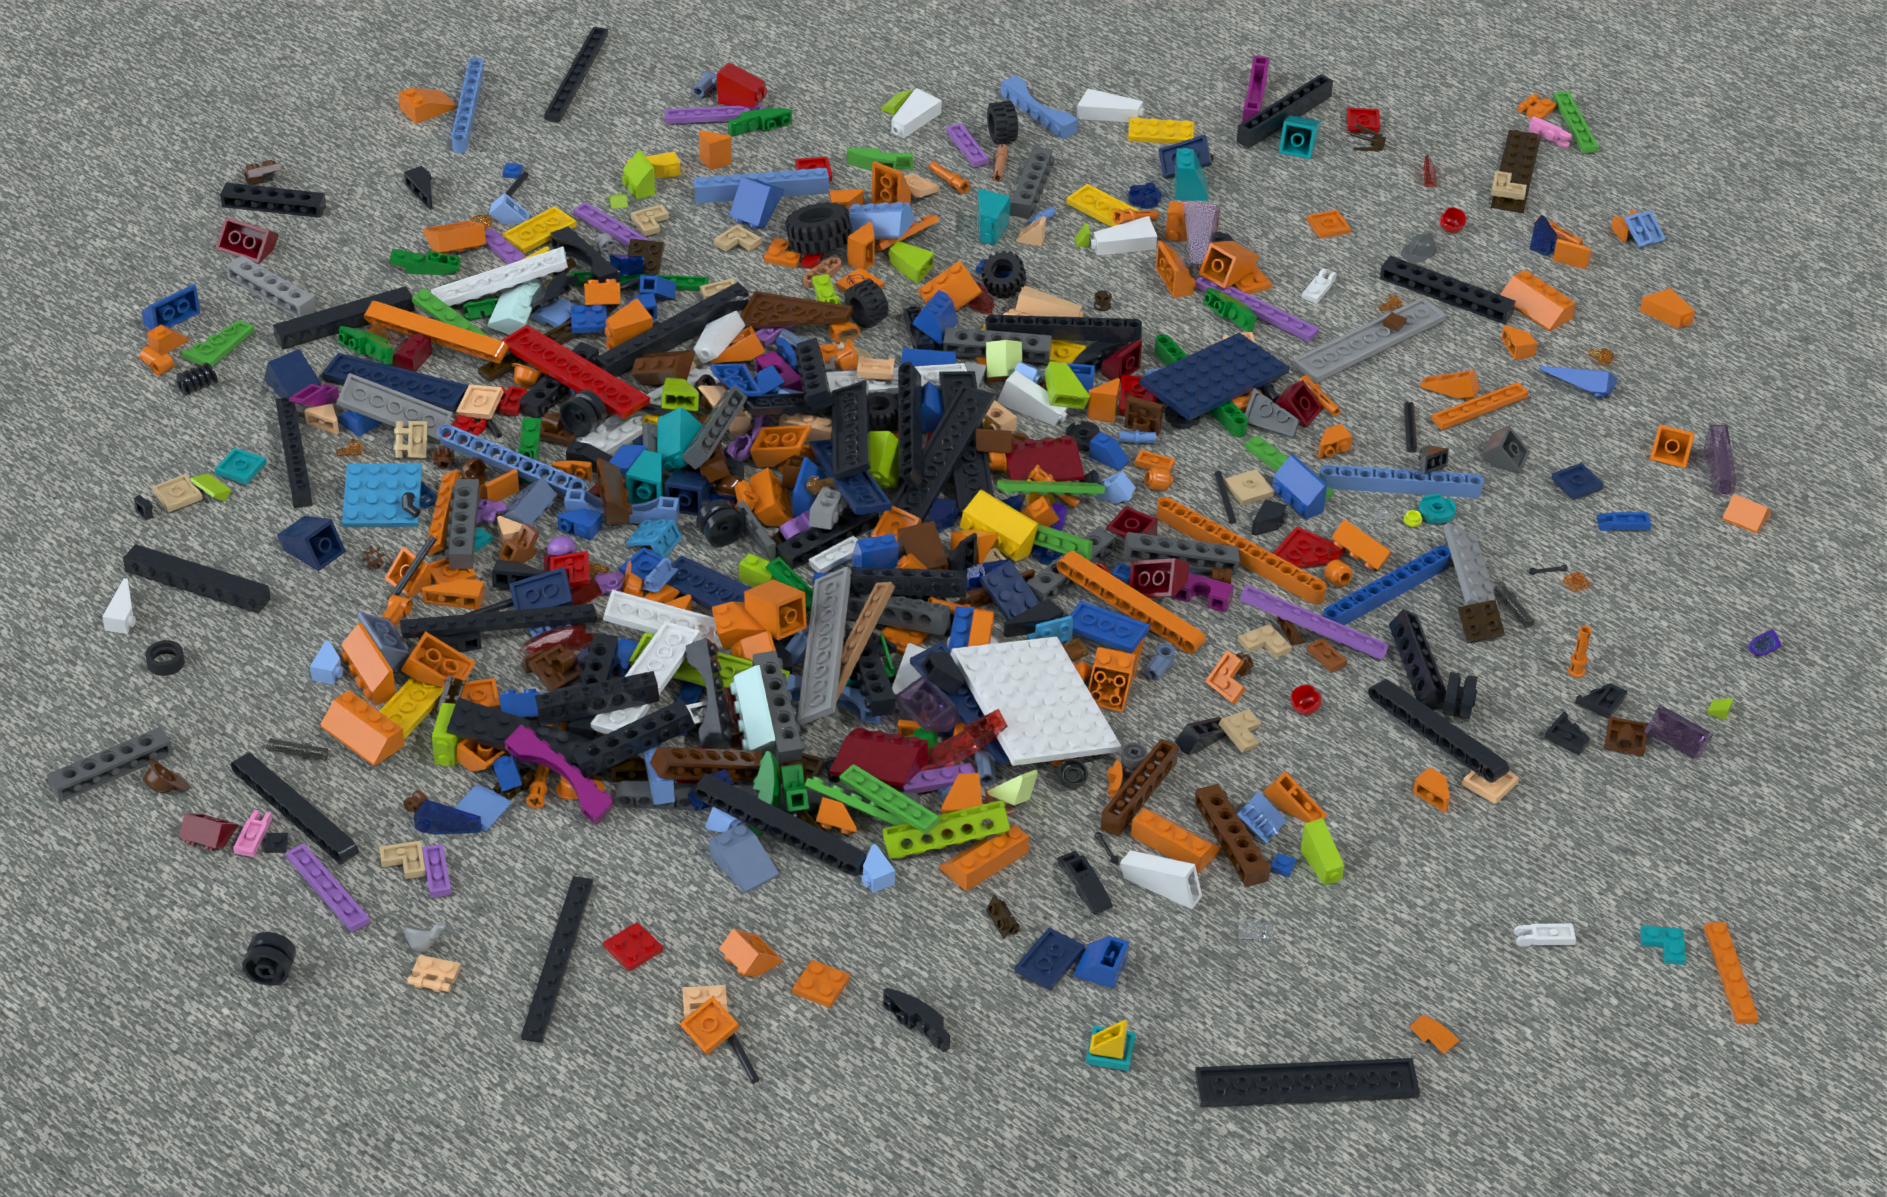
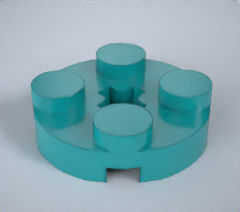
M1429 494L1422 498V501L1419 503L1418 512L1428 524L1447 523L1454 520L1456 504L1449 497L1447 499L1441 498V494Z

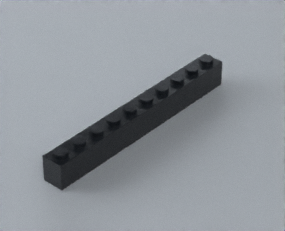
M736 282L597 356L596 365L611 375L619 377L633 369L637 358L649 353L665 352L703 332L708 323L734 311L744 310L749 301V291L739 282Z

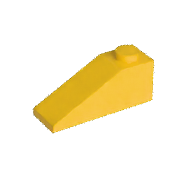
M675 151L646 156L654 167L655 178L681 176L680 161Z

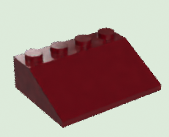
M1065 435L1061 438L1045 437L1040 440L1026 439L1025 441H1014L1012 453H1005L1007 461L1006 474L1009 480L1027 481L1029 474L1037 464L1040 465L1044 472L1052 474L1056 482L1085 480L1078 446L1074 437Z
M855 728L846 736L830 769V775L840 776L854 764L885 784L904 787L929 762L928 740L917 736L905 737L898 733L886 734L883 731H867L864 728Z

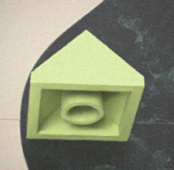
M1011 340L986 342L987 378H1009L1015 371L1018 362H1022V342Z
M1033 770L1022 774L987 792L990 796L1004 800L1012 805L1025 802L1031 797L1038 772Z

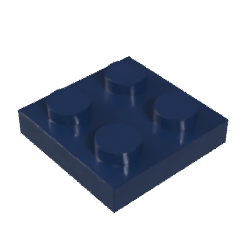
M1583 463L1552 473L1551 477L1572 500L1600 491L1604 485Z

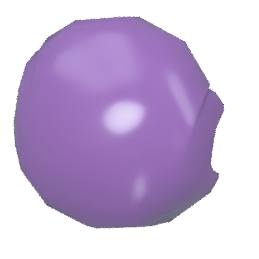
M745 434V437L738 435L736 440L727 447L728 456L739 462L749 459L751 457L750 449L753 445L751 438L747 434Z
M567 536L555 537L547 546L548 555H563L568 552L577 553L575 542Z

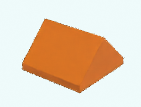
M700 130L699 157L709 170L732 163V138L730 135Z
M1557 239L1553 261L1586 269L1593 253L1590 247Z
M1119 378L1089 390L1088 419L1115 422L1119 401Z
M1659 424L1650 460L1686 468L1695 433Z
M514 469L480 486L479 499L499 502L518 492L517 470Z
M1733 494L1722 520L1757 533L1771 514V510L1766 506Z
M972 529L951 532V553L961 540L974 532L977 534L976 565L980 566L999 536L997 533Z
M403 546L384 579L396 587L417 555ZM422 561L403 589V594L411 598L421 592L423 587L432 585L429 564Z

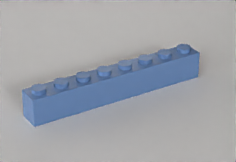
M827 168L694 178L696 203L734 201L741 177L757 179L785 189L782 197L829 194Z

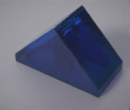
M610 254V264L618 269L620 276L644 274V257Z

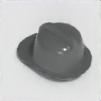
M1428 233L1426 235L1418 234L1414 236L1411 243L1402 249V258L1409 262L1418 263L1435 255L1437 248L1432 238L1433 235Z

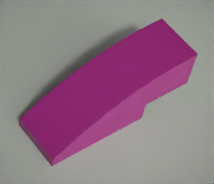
M311 384L289 397V401L313 407L333 404L339 398V390L337 386Z

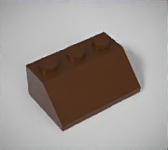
M695 351L649 353L635 360L631 375L641 385L665 384L666 378H678L687 381Z
M597 458V483L607 525L629 523L630 515L633 514L631 503L628 504L627 502L629 500L628 489H624L626 485L625 475H621L618 466L602 458Z

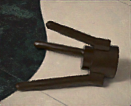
M1357 123L1355 124L1356 127L1374 136L1371 138L1352 132L1350 135L1371 141V146L1374 147H1354L1353 150L1378 152L1379 149H1384L1386 137H1383V134L1376 133Z

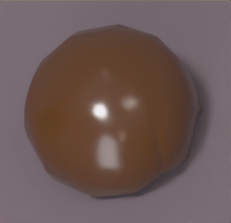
M470 458L462 465L461 477L462 479H479L480 487L488 479L485 474L487 466L480 458Z

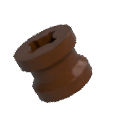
M419 790L413 792L411 798L408 797L403 801L405 809L413 816H418L422 809H426L430 805L426 795Z

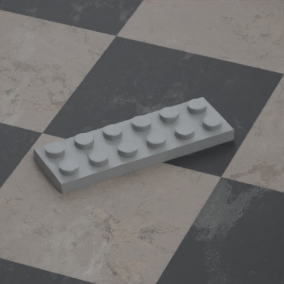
M351 373L348 374L336 403L338 406L396 427V421H403V428H409V421H427V440L438 444L441 443L437 433L438 428L448 424L452 416L450 411Z
M1447 523L1443 529L1465 603L1472 605L1494 600L1493 587L1490 583L1477 536L1472 532L1461 529L1457 525L1454 526Z

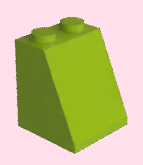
M870 431L871 469L868 471L880 488H897L900 479L899 439L890 431Z
M442 703L432 734L435 765L456 766L459 763L456 761L457 744L465 738L446 733L455 704Z

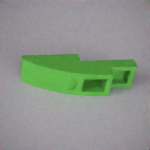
M847 148V163L872 171V163L875 161L895 170H913V153L880 152V148Z

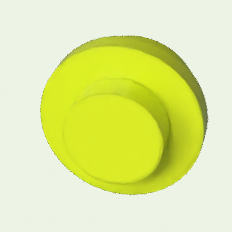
M1410 510L1404 515L1403 521L1408 526L1417 527L1421 525L1422 517L1418 511Z

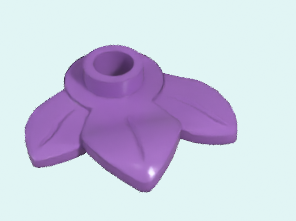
M487 499L480 501L477 523L482 520L493 523L496 513L507 511V506L501 501L493 502Z
M619 571L612 574L600 572L594 577L596 584L588 589L590 593L595 595L605 593L611 595L612 590L622 592L624 575Z

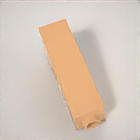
M1028 286L1023 287L1016 306V311L1034 316L1083 317L1084 312H1081V305Z

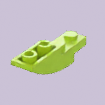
M829 274L812 277L816 301L841 304L839 296H836Z

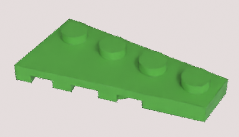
M239 320L222 329V333L209 336L208 340L202 344L200 342L194 344L193 348L189 351L187 349L181 351V356L202 366L207 362L213 367L255 331L254 325Z

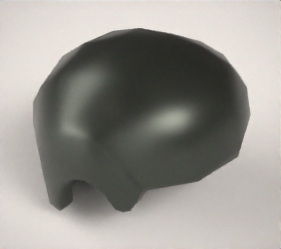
M1066 759L1059 765L1058 779L1066 788L1076 789L1087 781L1088 769L1080 760Z

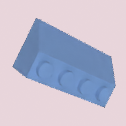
M910 203L854 204L848 210L853 233L870 221L873 225L875 239L901 238L915 222Z

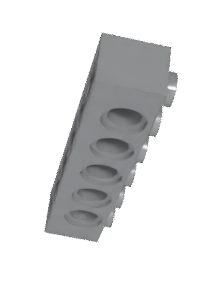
M240 256L226 265L228 279L291 315L301 317L311 314L316 310V301L312 294L305 292L244 256Z
M829 476L810 508L809 526L832 529L834 523L838 522L839 515H842L843 507L847 505V501Z

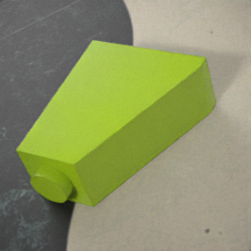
M897 241L889 249L890 264L917 284L934 266V252Z
M1050 361L1044 373L1050 406L1084 409L1090 398L1088 392L1067 363Z
M666 378L662 391V408L678 409L683 407L685 410L698 411L699 392L685 379Z
M1321 818L1305 823L1300 852L1324 885L1337 883L1343 879L1344 864L1325 821Z

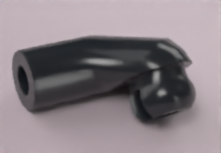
M406 492L402 496V508L416 518L420 515L421 510L413 505L415 495L412 492Z

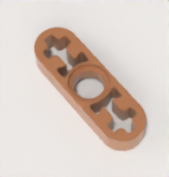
M838 257L827 258L804 274L803 285L807 288H814L812 277L829 274L831 277L841 270V259Z

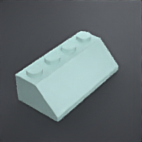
M534 278L527 283H519L512 288H504L487 327L510 335L527 325L533 311L531 306L533 296L543 284V281Z
M757 665L735 675L733 682L730 683L731 694L736 697L734 709L735 713H739L740 716L738 727L739 731L743 732L744 739H742L743 750L759 751L762 755L766 751L772 753L776 740L760 666Z

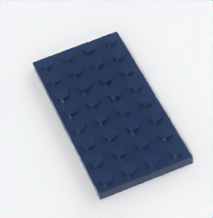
M1239 332L1140 378L1139 385L1190 421L1252 391L1254 388H1259L1288 374L1290 367Z

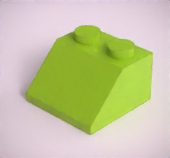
M639 150L623 168V176L621 177L623 185L628 187L629 193L634 195L637 200L655 195L654 167L643 152Z
M749 553L739 563V580L756 587L773 579L778 581L765 568L771 562L767 559Z

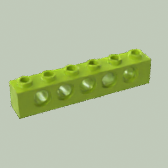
M1004 800L938 815L941 822L928 833L932 835L930 838H923L924 833L908 823L884 828L883 838L889 859H901L913 853L922 854L926 850L942 849L946 845H959L971 839L980 840L992 834L1001 835L1010 830V824ZM986 819L992 820V822L989 824L983 823V821ZM965 824L972 825V827L968 829H965L962 826ZM945 829L952 830L950 833L947 834L942 832ZM904 839H910V840H912V841L909 842V843H903V842H902V840H904Z

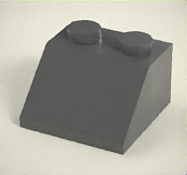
M1508 425L1492 432L1482 454L1491 466L1519 474L1528 458L1530 450L1511 426Z

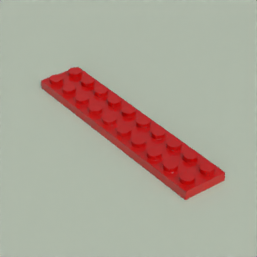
M528 325L500 340L508 345L509 352L576 392L581 390L594 392L604 402L608 411L623 420L650 403L649 396Z

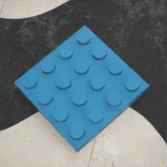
M422 463L347 464L342 526L419 527V516L415 518L403 510L402 496L406 492H412L415 495L413 505L420 510Z

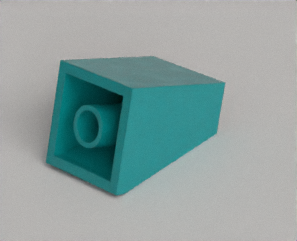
M1289 115L1283 124L1279 153L1311 159L1319 138L1322 121Z
M1177 149L1174 175L1175 200L1208 201L1207 178L1194 149Z
M978 189L977 225L980 242L996 246L1009 224L1011 196Z
M683 407L658 418L657 453L661 454L663 468L670 473L688 465L682 456L702 427V424Z
M644 450L626 473V489L629 492L628 504L646 503L662 496V459L660 453Z

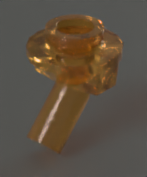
M489 214L475 215L471 217V221L483 223L484 228H488L492 224V216Z
M1390 294L1386 298L1388 303L1381 304L1378 307L1380 311L1391 308L1397 310L1401 308L1400 304L1402 301L1397 295L1393 296Z
M1591 348L1589 351V355L1598 357L1597 360L1600 365L1610 364L1614 358V353L1607 348H1602L1601 350Z
M351 439L348 442L349 448L336 449L337 456L352 454L356 457L362 454L363 446L359 440Z
M818 476L809 477L807 482L808 491L814 495L818 494L821 491V487L834 484L833 478L819 480Z
M590 561L591 579L594 578V575L598 574V571L605 574L609 572L608 566L599 563L593 564Z

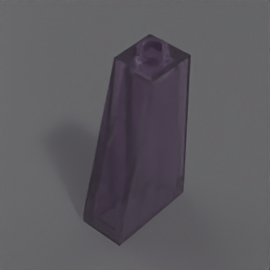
M1183 201L1190 263L1196 266V269H1200L1209 244L1216 241L1221 207L1211 203Z
M1709 425L1703 454L1715 494L1724 495L1734 494L1737 480L1728 425Z

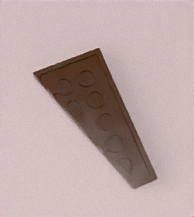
M754 291L740 317L745 324L743 329H747L750 326L753 328L847 323L853 313V307Z

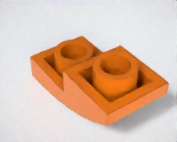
M558 461L552 463L553 468L580 479L590 481L592 478V463Z
M665 584L658 593L651 591L643 598L666 603L674 600L680 592L672 586Z
M1116 760L1113 767H1109L1107 772L1110 801L1122 787L1123 772L1119 760Z
M1424 1014L1409 1026L1423 1042L1430 1039L1443 1055L1459 1041L1446 1027Z

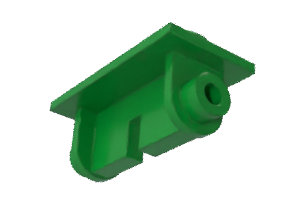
M487 298L483 301L464 304L463 314L465 319H469V321L481 319L482 312H484L485 318L491 317L498 298Z

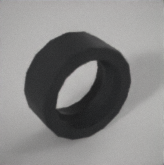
M172 640L158 641L150 645L145 653L148 670L158 676L173 675L179 672L185 663L182 646ZM162 654L176 655L174 659L166 662L154 660Z

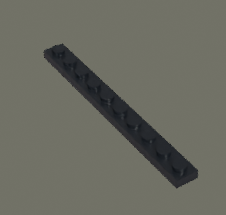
M592 28L544 114L545 120L561 122L609 34L608 29Z
M593 603L406 619L400 620V630L402 638L407 639L422 637L425 631L432 636L590 623L597 622V615Z
M572 877L525 1021L521 1040L543 1043L591 894L594 884L593 879Z

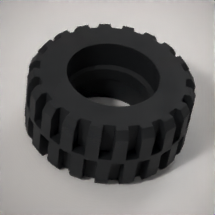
M820 202L801 207L799 210L793 211L785 221L790 247L797 253L805 255L823 254L841 248L844 244H847L848 236L853 234L848 209L842 204L835 202Z

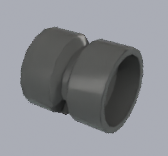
M1132 742L1122 747L1121 765L1123 777L1129 779L1147 756V749L1142 744Z

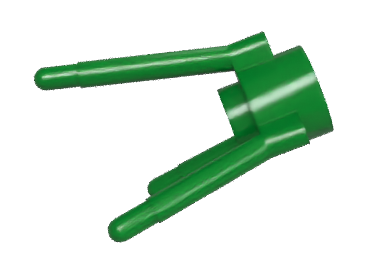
M881 633L880 638L888 663L883 666L889 682L894 683L897 673L892 664L884 635Z

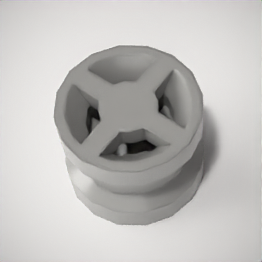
M603 233L596 238V245L602 254L606 255L615 251L616 243L612 240L610 234Z

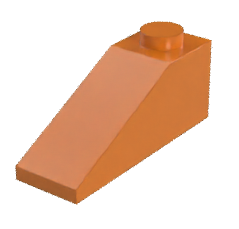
M1475 370L1427 376L1420 383L1421 388L1458 399H1472L1480 390Z
M462 579L423 587V603L474 610L480 609L485 597L484 581Z
M1286 771L1263 791L1278 808L1305 823L1321 818L1324 820L1327 816L1321 807Z

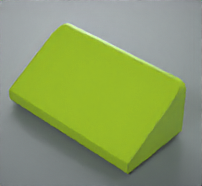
M912 90L897 93L881 107V110L895 115L912 94Z
M208 473L190 479L192 483L210 496L221 501H226L232 491L228 486Z

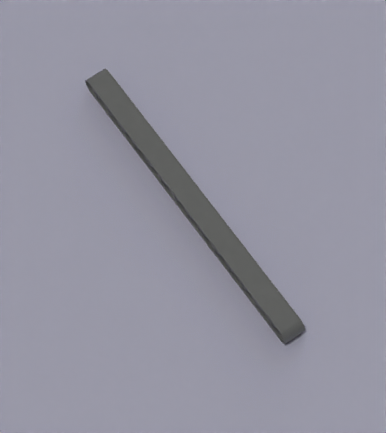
M622 781L617 785L615 803L621 808L711 811L713 806L694 796L693 790L697 784L674 783L675 802L654 805L649 782ZM732 785L755 797L759 795L753 789V786ZM781 787L779 809L789 814L797 815L798 810L788 812L786 809ZM807 788L809 809L805 810L811 811L813 815H818L822 797L834 799ZM843 790L842 792L848 796L851 793L862 797V802L867 804L871 801L854 790ZM900 792L920 804L921 798L918 794ZM844 804L850 817L875 818ZM882 807L880 808L881 810H883V811H885V812L888 813V811L885 810L884 808H882Z

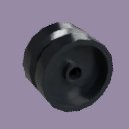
M589 390L579 391L564 402L559 409L562 424L569 432L578 437L587 436L603 424L607 418L604 402L598 395Z
M725 499L709 502L699 511L696 518L697 527L708 542L716 548L733 544L739 539L745 528V522L740 514Z
M1450 672L1442 714L1453 716L1458 704L1460 705L1459 716L1470 719L1472 707L1475 706L1478 677L1468 675L1465 678L1463 687L1460 686L1461 674Z
M273 932L258 933L252 937L242 963L243 972L249 979L258 984L281 985L286 982L296 956V947L283 935Z

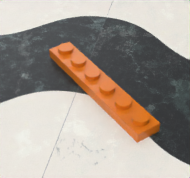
M1517 382L1432 414L1431 421L1441 430L1528 398L1529 392Z
M457 469L450 473H445L441 478L428 539L432 535L437 541L428 552L429 556L443 550L445 547L448 524H450L449 513L453 512L451 511V499H454L452 498V487H455L456 479L461 477V473Z
M1726 922L1705 923L1704 930L1736 1024L1758 1023L1759 1017Z

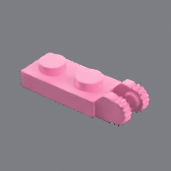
M1534 116L1530 120L1528 132L1539 134L1542 138L1557 143L1559 147L1568 148L1570 146L1568 140H1571V133Z
M253 811L234 845V854L255 856L272 821L273 814L271 812H266L262 821H259L260 811Z

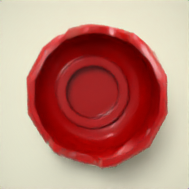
M1448 207L1441 215L1439 222L1441 228L1446 232L1457 233L1463 229L1467 218L1461 209Z
M1301 685L1291 692V703L1298 713L1311 715L1321 707L1322 697L1313 685Z

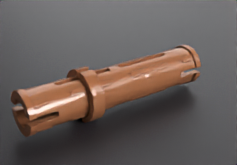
M1000 144L995 155L996 162L992 176L995 182L998 181V178L999 182L1003 180L1005 163L1008 161V146L1006 144H1003V148L1002 144Z

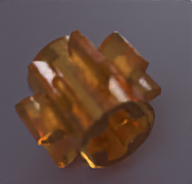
M380 323L372 324V328L367 329V332L387 339L386 327H381Z

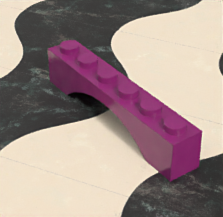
M1255 55L1253 57L1242 123L1261 111L1270 57Z
M520 725L505 740V749L520 762L542 764L562 775L575 791L580 803L581 813L595 825L612 810V797L606 791L601 792L596 788L597 785L593 780L584 778L581 775L582 772L573 765L571 767L562 754L553 752L551 746L545 740L540 741L531 728H525Z

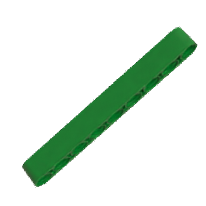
M1166 334L1156 336L1154 353L1166 366L1188 356L1170 336ZM1232 401L1210 411L1231 435L1239 438L1246 435L1248 418Z

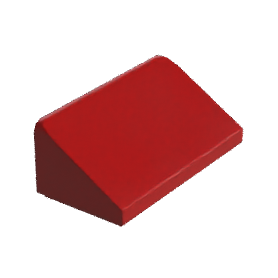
M825 253L805 255L800 267L807 269L815 268L821 263Z

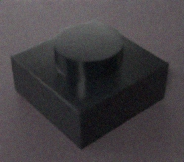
M1095 470L1085 474V480H1080L1083 483H1098L1102 485L1099 474Z
M141 495L134 497L136 512L146 520L153 518L152 503Z
M267 833L265 853H286L289 840L288 833Z

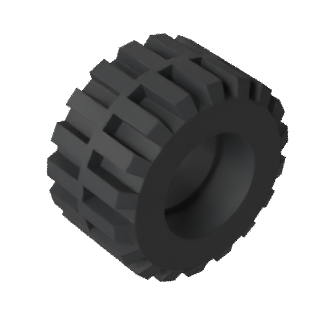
M1011 101L990 103L987 110V124L993 142L999 144L1016 141L1019 126L1017 112Z
M997 251L995 255H989V259H985L984 265L981 267V275L987 291L991 292L993 296L997 294L998 298H1002V296L1009 298L1010 295L1015 296L1016 292L1020 293L1022 291L1021 287L1025 286L1027 279L1021 258L1019 259L1017 254L1013 255L1011 251L1008 253L1006 251H1002V253ZM1002 271L1012 272L1006 278L996 277V275Z
M863 280L846 290L845 304L853 307L851 317L859 326L861 325L864 328L870 327L888 316L889 307L886 296L881 287L876 282L874 283L873 280Z
M878 391L869 393L870 431H890L894 433V431L899 429L897 396Z

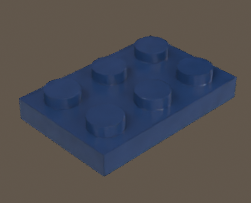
M1206 135L1158 149L1164 179L1174 177L1177 149H1194L1202 168L1212 165Z
M1011 560L979 579L1006 620L1040 604Z
M565 567L509 584L515 610L574 604Z
M1049 927L1015 966V973L1051 991L1083 954L1085 945Z

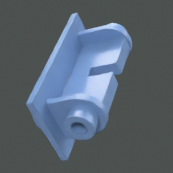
M663 558L656 566L657 569H653L645 577V585L642 587V590L658 593L678 571V568L671 566L669 558Z

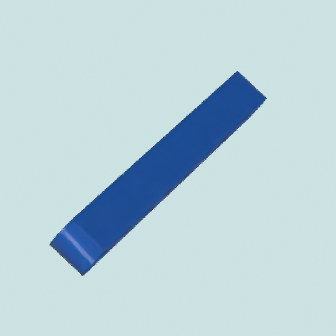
M1438 546L1327 606L1323 611V617L1346 625L1447 570L1451 560L1449 547Z

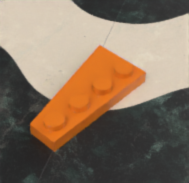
M929 214L921 218L923 222L919 224L915 221L901 238L880 239L878 241L879 244L875 246L877 252L940 221L937 214L932 217Z

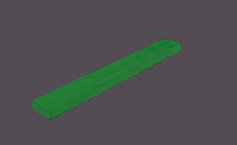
M571 271L570 277L577 275L580 280L574 284L575 286H584V284H588V280H592L591 272ZM620 273L619 283L621 284L646 274ZM656 275L676 282L677 291H700V286L709 284V277ZM640 284L630 288L640 289Z

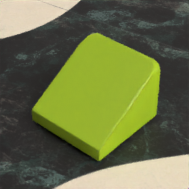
M626 194L608 196L612 209L628 207Z
M1084 224L1075 236L1077 247H1089L1090 245L1088 224Z
M1713 699L1707 714L1726 720L1734 699Z

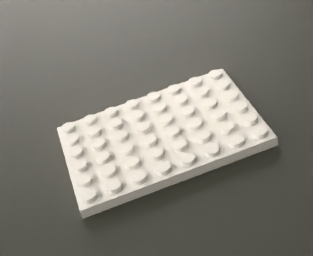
M1057 637L952 648L951 656L1013 766L1120 752L1121 744Z

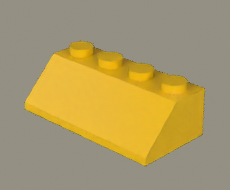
M980 490L963 511L959 527L963 530L972 529L997 533L999 536L992 547H996L1004 555L1014 561H1018L1030 556L1039 523L985 491Z

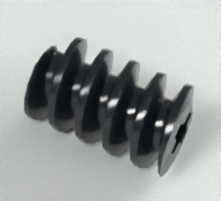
M207 362L203 366L198 365L196 368H191L190 371L185 370L183 373L176 375L178 389L183 395H185V389L191 393V387L197 391L198 384L202 388L205 387V382L209 386L212 385L211 379L215 383L218 382L215 370Z

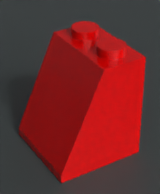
M727 63L717 72L718 104L756 107L767 95L765 81L732 63Z

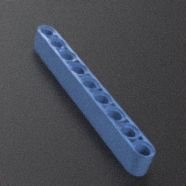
M471 58L468 61L452 131V147L455 153H464L468 149L484 77L483 60L481 58Z
M444 424L438 428L437 433L442 445L464 455L480 458L484 463L506 472L516 469L518 477L532 483L541 479L543 475L549 474L548 477L543 479L556 493L566 496L568 488L587 490L582 479L454 426ZM483 447L482 450L476 451L478 448ZM495 454H500L498 457L493 458ZM561 481H566V482H565L564 484H562V485H559V484H558V483L561 482Z
M1324 465L1320 468L1319 478L1330 489L1418 495L1441 494V496L1467 498L1480 497L1484 478L1479 474L1433 471L1424 475L1421 474V470Z

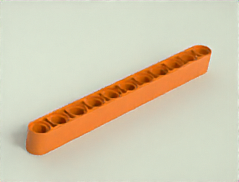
M1169 497L1158 499L1156 517L1160 521L1200 542L1237 546L1240 558L1239 564L1312 604L1319 605L1325 601L1327 585L1324 581Z

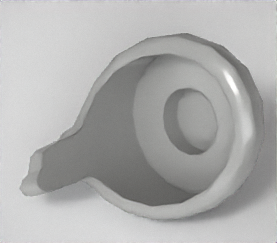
M443 921L437 923L430 931L414 926H405L403 932L412 950L426 952L439 938L446 924Z

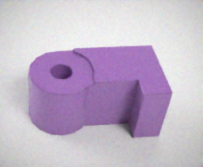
M809 511L786 522L779 528L786 541L812 528L809 526Z

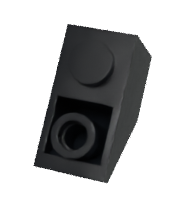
M929 652L922 664L928 680L951 695H957L964 681L950 653Z

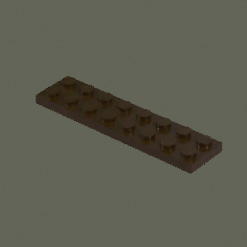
M1519 130L1508 131L1499 171L1512 173L1510 183L1527 185L1524 200H1515L1513 198L1493 195L1491 208L1524 214L1541 135L1521 132Z

